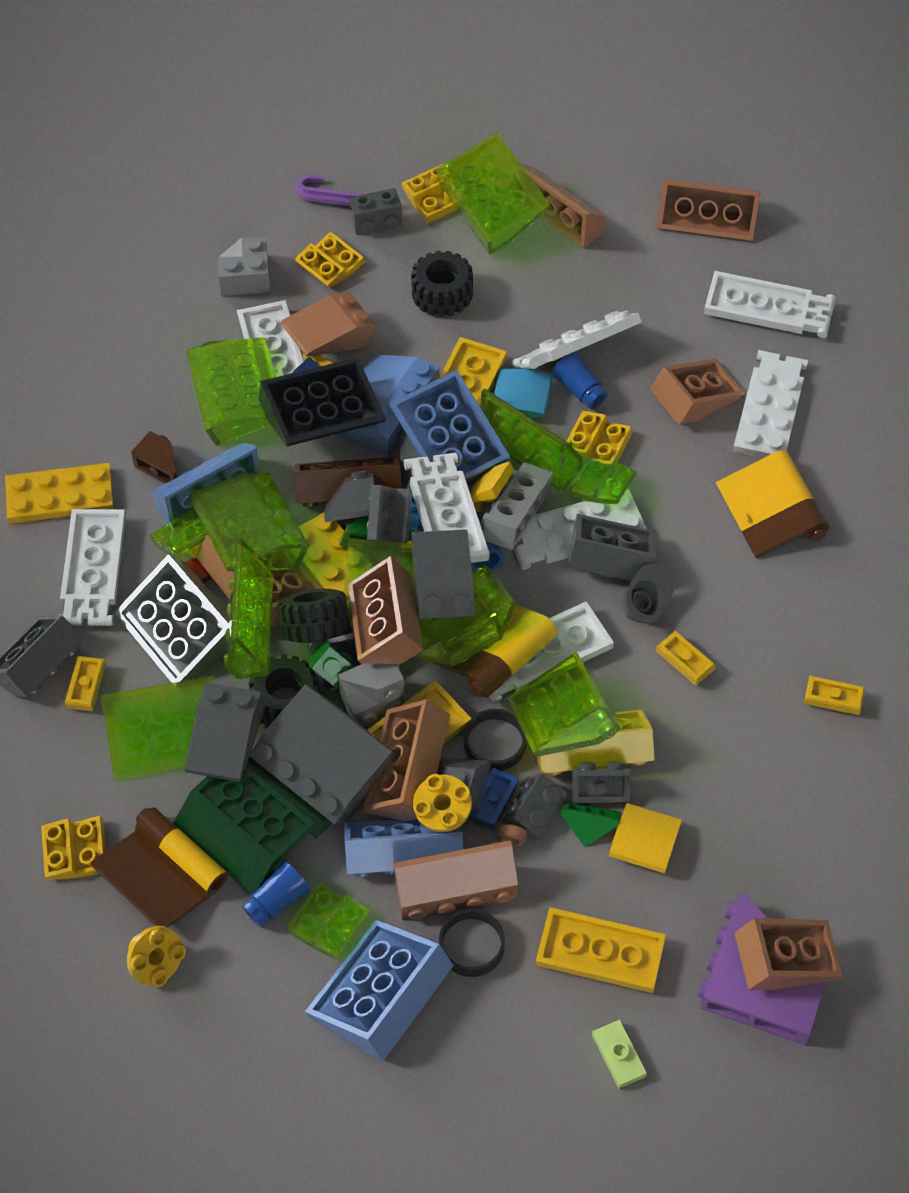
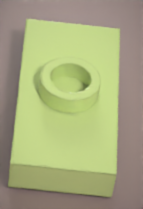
M620 1020L592 1031V1037L618 1089L647 1076V1072Z

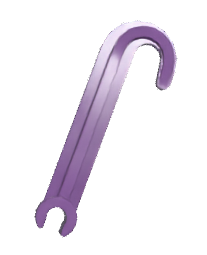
M307 175L300 178L296 183L297 195L308 201L351 206L350 197L363 195L362 193L306 186L310 183H323L324 177L322 175Z

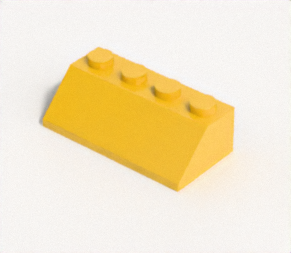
M642 709L531 722L537 762L543 774L550 776L560 775L563 771H571L572 767H579L580 762H595L596 767H607V762H625V764L630 763L631 765L638 766L646 764L647 761L655 760L653 729Z

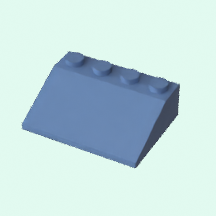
M374 354L363 369L386 421L339 433L338 435L389 457L399 444V432L403 430L402 425L389 406L390 402L440 377L438 366L418 357Z
M458 370L389 404L420 457H428L429 462H433L434 455L457 453L458 463H455L457 471H463L467 484L475 482L487 470L508 462L510 455Z
M375 920L305 1013L362 1052L384 1061L454 965L440 944Z

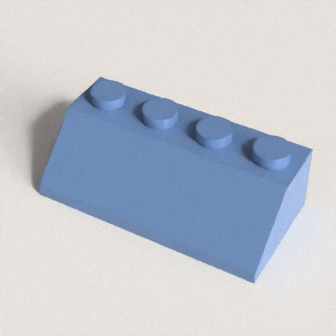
M241 443L236 447L227 449L224 453L213 459L206 460L202 465L193 470L182 473L178 478L160 485L152 491L155 507L172 528L261 479L257 448L253 444Z
M391 818L345 822L347 874H353L356 877H365L373 872L393 875L394 863L464 849L462 826L449 832H435L424 827L418 819L402 821Z

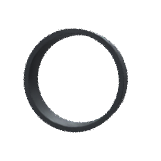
M487 709L474 715L466 725L464 732L465 752L471 760L490 761L491 767L489 771L492 768L500 771L509 769L516 765L525 753V727L516 715L507 710ZM487 720L506 721L520 732L523 740L522 745L514 755L507 759L497 761L484 759L478 756L468 743L469 734L474 727Z
M465 909L454 913L444 922L439 934V944L444 950L443 939L445 934L454 924L462 920L477 919L491 925L498 933L501 941L500 949L491 961L477 967H466L450 959L454 965L451 969L453 972L466 977H478L491 972L500 963L504 954L505 936L502 926L494 916L479 909Z

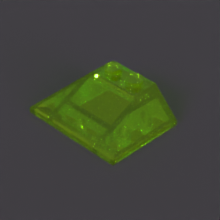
M487 565L472 572L475 616L419 619L423 650L416 655L418 659L455 666L502 640L515 610L516 603Z

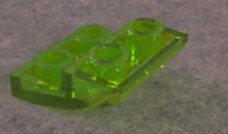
M587 458L570 483L566 493L590 502L618 504L638 472L616 461L609 468L598 461Z
M193 508L149 535L151 541L160 550L177 558L202 543L207 534L220 532L221 529L206 514L201 515Z
M319 881L287 925L285 931L319 952L337 959L370 911L345 894L343 897Z

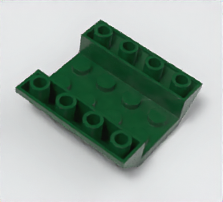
M249 756L241 782L207 776L190 791L173 824L252 895L274 873L273 868L308 834L313 835L317 839L332 822Z

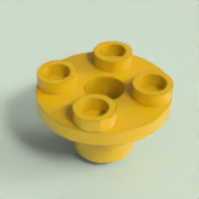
M432 774L417 788L413 798V809L418 821L427 829L435 832H449L460 827L468 819L472 809V798L469 788L460 779L450 775Z
M153 926L134 936L129 943L127 954L128 971L141 984L161 987L166 984L179 967L181 960L185 957L186 949L182 945L177 933L168 927Z

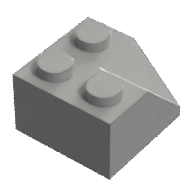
M266 236L241 238L218 257V273L222 296L271 293Z
M361 664L338 675L341 704L347 715L361 726L373 724L378 718L385 716L388 709L399 707L405 703L404 678L396 664Z

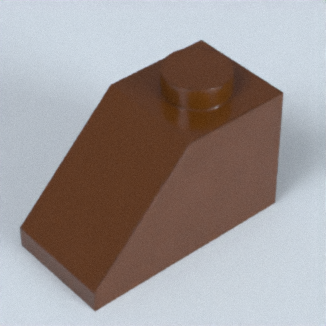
M149 431L131 451L134 467L162 483H168L178 478L171 442L167 437Z

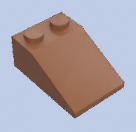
M350 292L329 295L281 321L282 327L306 357L367 348L376 327L375 322Z
M717 359L666 366L650 388L657 397V400L666 408L678 425L697 422L743 398L745 395Z
M754 918L734 932L748 990H778L838 980L843 977L828 920Z

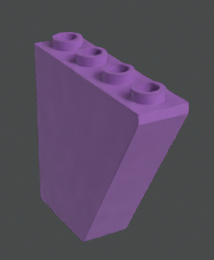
M739 892L736 902H729L725 918L730 919L727 928L721 926L716 944L721 945L718 954L712 952L707 970L712 971L709 981L705 979L702 981L698 997L703 998L700 1009L806 1046L826 982L778 990H748L734 932L754 918H768L745 894Z

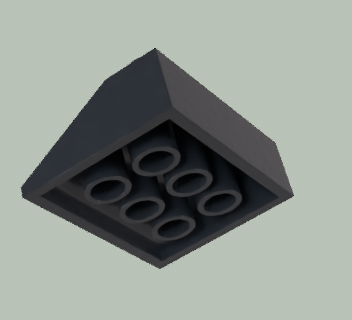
M359 358L260 381L259 402L268 422L286 447L386 421Z

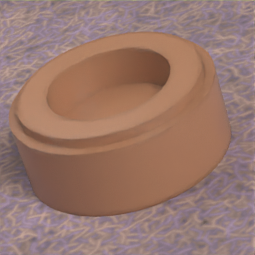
M501 825L498 827L497 839L500 842L511 840L513 846H520L526 841L527 831L514 825Z

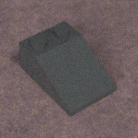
M467 529L412 532L414 595L418 618L475 616L474 588Z
M212 683L205 684L195 715L184 769L186 773L241 782L265 712L261 692Z

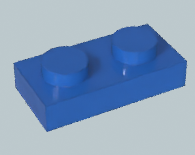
M492 768L487 777L478 812H471L468 819L494 830L519 784V778Z

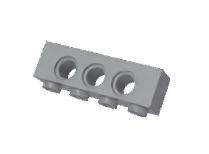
M525 462L518 471L514 470L509 485H504L500 498L493 501L490 513H485L482 518L481 528L484 529L485 541L510 550L514 548L550 492L552 471Z

